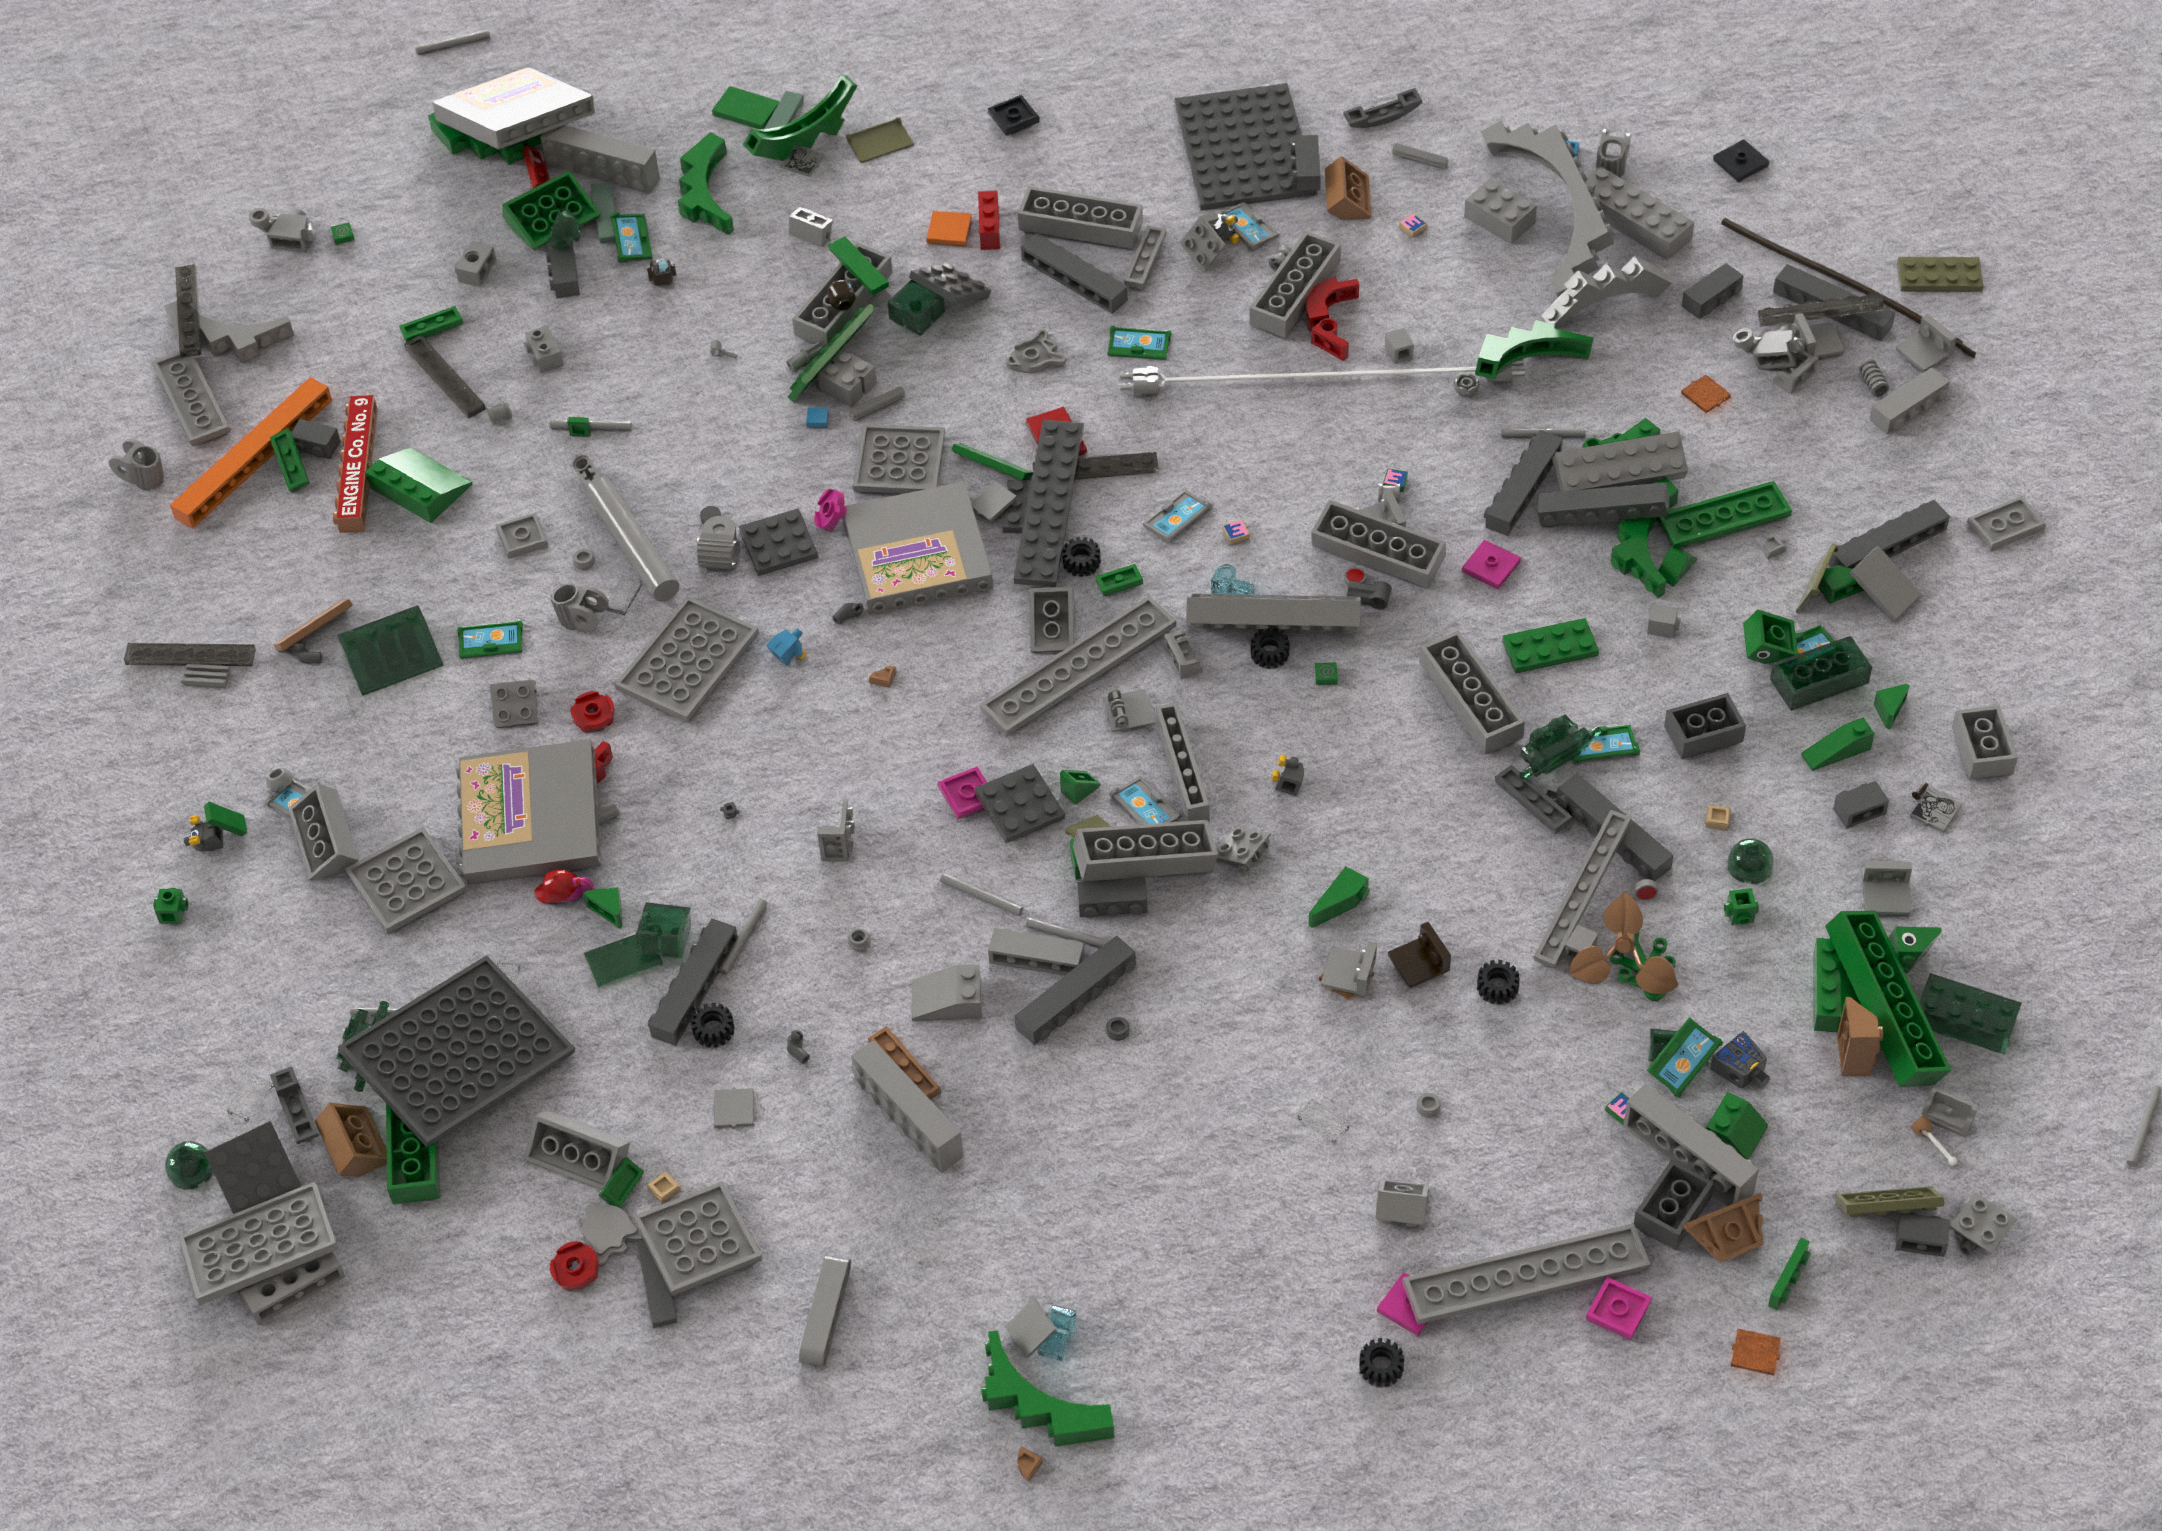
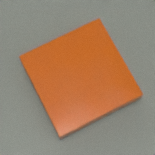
M933 211L926 238L927 243L966 247L972 214Z

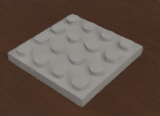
M863 424L853 483L854 492L905 494L938 487L945 427Z
M424 827L345 868L346 875L387 934L467 892L466 885Z
M723 1181L634 1216V1222L672 1296L762 1260L761 1253Z

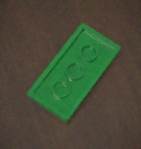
M1586 618L1507 634L1502 637V642L1515 674L1599 656L1598 646Z

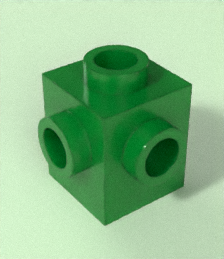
M159 889L158 897L154 899V910L159 923L182 924L184 912L188 911L189 907L188 898H185L182 889Z
M1752 888L1729 891L1727 903H1724V913L1726 917L1729 916L1731 925L1754 923L1755 914L1759 912L1757 899L1754 898Z

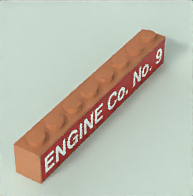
M374 394L349 396V404L345 406L347 419H344L345 434L342 435L344 449L340 450L342 465L338 467L340 481H337L338 496H335L337 511L333 512V522L337 524L340 533L365 532L369 484L365 471L372 466L378 411Z

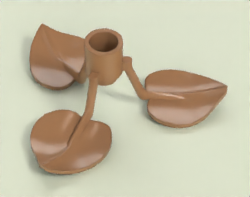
M1621 893L1606 908L1604 913V923L1607 928L1614 933H1618L1615 945L1612 946V949L1605 956H1603L1602 950L1597 946H1589L1582 949L1572 960L1570 974L1586 983H1601L1610 974V964L1606 960L1616 950L1620 953H1629L1631 951L1638 967L1641 969L1636 975V982L1641 989L1653 994H1662L1677 988L1678 982L1674 968L1668 960L1662 957H1651L1642 965L1636 951L1637 948L1634 947V934L1638 933L1642 928L1643 915L1636 901L1628 893Z

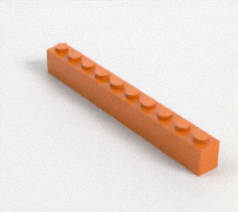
M312 377L302 383L299 388L289 395L277 408L273 409L265 419L260 421L254 429L246 434L243 439L233 446L221 459L217 460L209 470L204 472L198 480L170 504L174 518L192 529L275 454L270 440L271 436L287 428L292 432L300 419L311 421L332 401L329 387Z

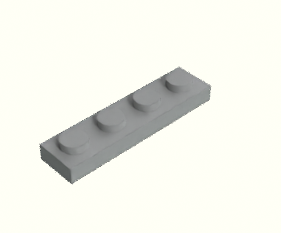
M1147 225L1124 279L1126 286L1144 289L1166 237V229Z

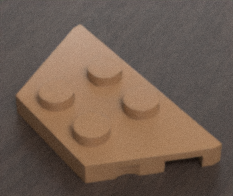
M1760 1192L1685 1223L1683 1228L1719 1263L1763 1245V1233L1761 1231L1763 1215L1759 1213V1201L1762 1200V1194Z

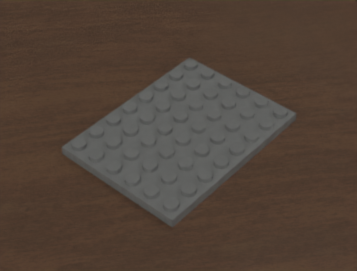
M1288 83L1174 98L1201 210L1230 207L1242 202L1252 204L1317 195V190L1297 191L1296 183H1292V171H1295V169H1292L1291 157H1295V155H1291V144L1294 143V135H1302Z
M486 955L340 1044L338 1052L419 1140L428 1147L574 1054L575 1047Z

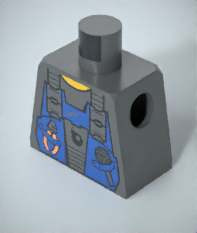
M1744 1031L1712 1056L1710 1069L1739 1088H1744L1751 1081L1762 1088L1770 1080V1077L1763 1072L1767 1062L1766 1055Z

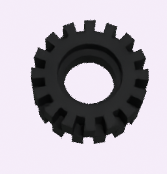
M1076 537V541L1071 539L1069 540L1070 544L1066 542L1065 548L1063 547L1062 560L1063 567L1067 569L1068 573L1072 572L1073 576L1079 573V577H1083L1084 573L1089 576L1090 571L1094 574L1096 568L1099 569L1101 557L1100 547H1098L1097 542L1094 543V540L1091 538L1087 541V537H1083V540H1080V537ZM1085 554L1089 556L1086 559L1074 558L1076 555Z
M1267 628L1266 632L1261 629L1259 634H1254V638H1251L1252 660L1254 659L1255 664L1259 663V666L1262 668L1266 665V669H1270L1271 665L1274 668H1278V663L1282 666L1284 661L1287 662L1290 642L1288 636L1284 635L1283 631L1280 630L1277 633L1276 628H1273V631ZM1267 645H1273L1278 649L1275 651H1265L1262 648Z
M1492 960L1490 961V966L1486 962L1483 968L1479 969L1477 990H1479L1480 997L1483 996L1485 1001L1490 999L1491 1004L1498 1001V1005H1502L1503 1000L1509 1003L1510 998L1513 1000L1516 994H1518L1519 972L1516 971L1514 965L1510 967V963L1507 961L1504 965L1502 960H1498V964H1495V961ZM1493 978H1502L1507 981V984L1497 987L1490 984L1489 981Z
M711 1003L712 1007L704 1004V1009L702 1010L701 1007L697 1008L698 1013L694 1012L692 1015L693 1019L691 1018L695 1040H699V1044L702 1046L705 1043L708 1048H710L711 1044H714V1048H716L718 1043H721L723 1046L726 1044L725 1039L730 1041L731 1035H734L735 1027L732 1013L720 1003L718 1007H716V1003ZM710 1021H720L722 1023L719 1028L714 1030L704 1028V1025Z
M1378 1338V1343H1375L1373 1339L1370 1341V1346L1367 1343L1363 1346L1359 1357L1360 1374H1363V1379L1365 1381L1369 1379V1384L1373 1385L1374 1381L1377 1382V1387H1381V1383H1385V1387L1390 1386V1381L1393 1384L1397 1383V1378L1400 1379L1404 1371L1403 1350L1401 1348L1398 1349L1396 1342L1391 1345L1390 1339H1386V1343H1383L1382 1338ZM1383 1356L1390 1359L1391 1365L1386 1369H1378L1373 1366L1372 1361L1375 1357Z

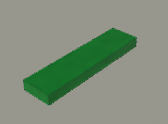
M845 236L828 244L832 254L872 296L889 287V282Z
M962 443L953 444L952 452L1020 480H1030L1032 478V471Z

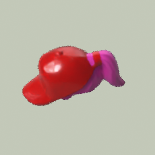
M557 869L545 875L543 883L536 887L534 894L541 903H560L574 901L581 897L585 891L596 889L589 878L577 877L576 874L568 870Z

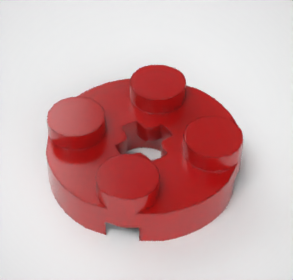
M590 691L579 695L575 699L570 712L574 724L581 731L588 733L611 725L614 722L615 708L612 699L605 694L604 696L600 695L597 691ZM590 709H594L597 712L590 713Z
M573 1241L562 1245L556 1251L557 1255L554 1260L550 1262L551 1276L557 1284L567 1291L581 1289L590 1282L595 1281L598 1277V1256L592 1247L582 1242ZM576 1261L580 1264L577 1269L569 1270L573 1266L572 1262Z

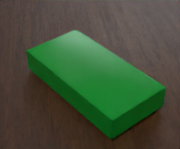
M207 802L204 805L206 823L239 836L247 833L245 816L212 802Z
M628 1157L623 1158L598 1196L609 1205L621 1208L644 1171Z

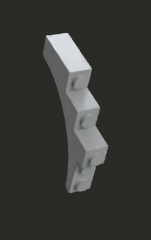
M1634 256L1621 270L1606 263L1593 277L1578 270L1564 284L1567 289L1542 314V317L1546 323L1555 324L1554 329H1557L1566 320L1593 303L1608 297L1627 293H1643L1659 297L1672 283L1662 269L1637 256Z
M183 298L164 306L168 320L186 349L206 342L214 356L233 349L242 363L261 356L260 349L294 335L291 322L287 316L266 323L234 325L213 321L198 314L188 306Z

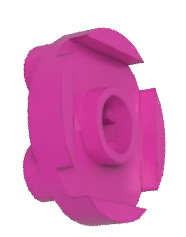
M827 489L818 500L817 504L820 505L819 512L815 511L814 521L817 527L832 532L840 518L845 517L847 507L844 506L845 498L843 492L836 489Z

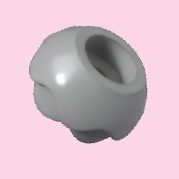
M1460 374L1454 380V388L1462 396H1471L1478 391L1479 380L1473 374Z
M284 768L272 770L266 779L267 788H270L272 792L284 791L288 785L293 783V774Z

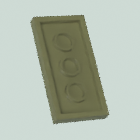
M1898 257L1897 267L1901 292H1982L1983 290L1979 257Z
M1932 1186L1835 1194L1836 1204L1846 1214H1849L1850 1217H1862L1864 1213L1871 1212L1874 1215H1886L1888 1211L1895 1210L1899 1213H1911L1912 1209L1922 1208L1923 1211H1935L1937 1207L1944 1206V1197Z

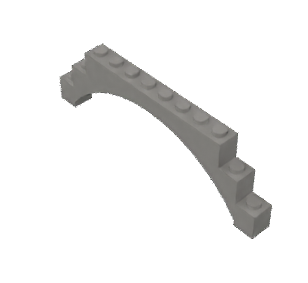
M1499 121L1481 131L1485 143L1493 156L1496 154H1508L1536 161L1556 173L1570 190L1574 205L1573 236L1560 269L1555 277L1550 279L1555 293L1559 297L1567 289L1564 284L1578 270L1588 275L1599 269L1596 262L1599 260L1597 252L1614 244L1611 237L1614 235L1610 224L1605 225L1604 223L1608 220L1603 210H1598L1601 205L1596 196L1593 198L1591 196L1594 194L1590 183L1585 184V181L1588 179L1583 169L1580 171L1578 169L1581 167L1576 156L1572 157L1575 152L1570 143L1566 144L1568 138L1564 130L1559 131L1555 124L1538 133L1537 129H1532L1528 122L1511 131L1509 126L1505 127L1502 121Z

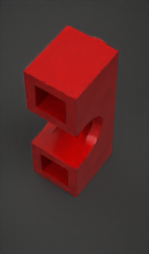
M998 190L978 191L981 250L1000 249Z

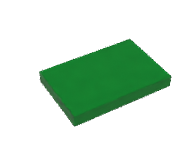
M729 86L712 109V115L756 129H764L780 101Z

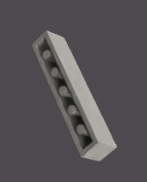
M1174 702L1156 706V724L1186 821H1210L1209 802L1178 703Z

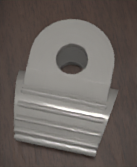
M1603 129L1600 146H1598L1596 169L1601 166L1621 178L1624 175L1629 154L1631 133L1627 132L1624 138L1608 136L1610 130ZM1608 143H1615L1621 147L1620 156L1606 154Z
M127 439L123 443V450L126 455L124 457H111L108 462L110 469L122 480L136 484L141 489L150 490L160 486V483L163 482L162 478H164L160 453L153 447L144 445L137 440Z
M712 517L703 524L701 535L697 537L699 567L733 569L740 555V541L737 540L736 525L729 517ZM719 526L725 528L722 533H715L713 531Z
M572 583L562 584L556 590H553V594L550 595L552 598L550 600L559 622L566 629L594 631L599 624L595 613L604 612L609 605L608 598L598 589L582 585L576 586ZM588 597L594 598L597 602L589 600ZM578 616L584 617V619L581 620L578 618Z

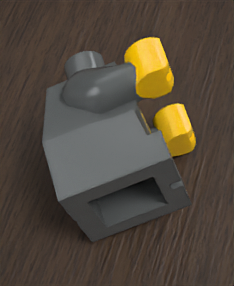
M1217 215L1220 219L1215 224L1214 230L1223 242L1227 239L1232 244L1237 243L1239 236L1237 234L1232 236V234L1235 232L1234 224L1238 222V218L1235 215Z
M1280 755L1278 765L1285 768L1281 775L1278 770H1273L1271 780L1277 782L1275 790L1297 796L1304 777L1303 763H1300L1297 757L1287 759L1285 755Z
M199 815L189 818L191 819L189 820L190 824L195 825V827L191 828V835L184 838L186 846L191 845L197 851H213L223 848V829L206 822L203 823Z

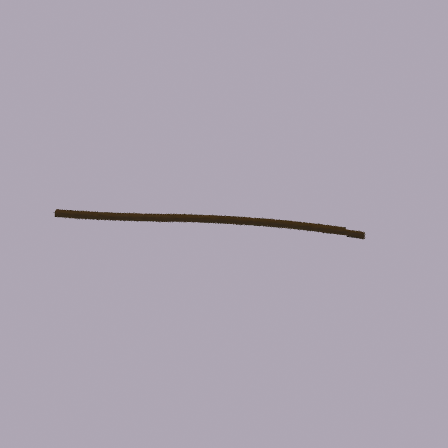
M1727 218L1721 221L1722 225L1736 233L1842 282L1898 311L1913 321L1921 323V315L1837 271L1788 250ZM1957 338L1955 346L1975 359L1976 352L1965 346L1963 341Z

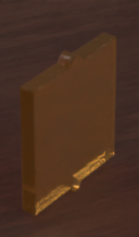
M1706 374L1698 380L1692 381L1689 386L1681 390V394L1705 413H1708L1715 407H1720L1721 403L1731 397L1729 392Z
M1737 1329L1735 1344H1732L1731 1347L1733 1350L1731 1366L1774 1376L1777 1360L1780 1359L1778 1352L1781 1338Z

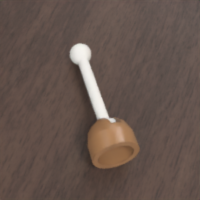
M1925 1115L1918 1118L1911 1125L1910 1128L1917 1135L1930 1138L1948 1159L1950 1166H1955L1958 1163L1957 1158L1951 1156L1932 1135V1124Z

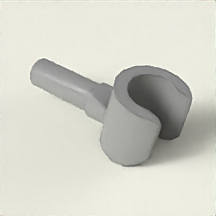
M713 340L711 342L710 353L712 356L715 357L722 354L737 358V353L723 349L720 341Z

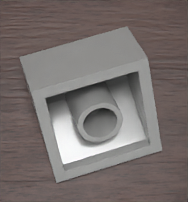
M1381 1179L1375 1219L1381 1220L1380 1222L1384 1224L1403 1222L1409 1227H1419V1224L1424 1225L1429 1185Z

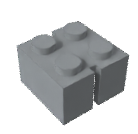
M844 349L832 360V364L828 363L818 373L820 391L851 408L863 397V393L866 394L877 384L875 366Z

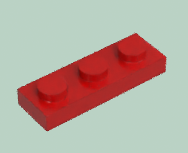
M526 145L523 149V154L532 187L535 188L549 181L550 178L543 152Z

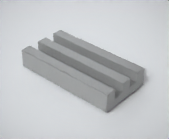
M187 664V670L184 672L185 677H183L182 682L183 685L225 688L230 668L229 666Z

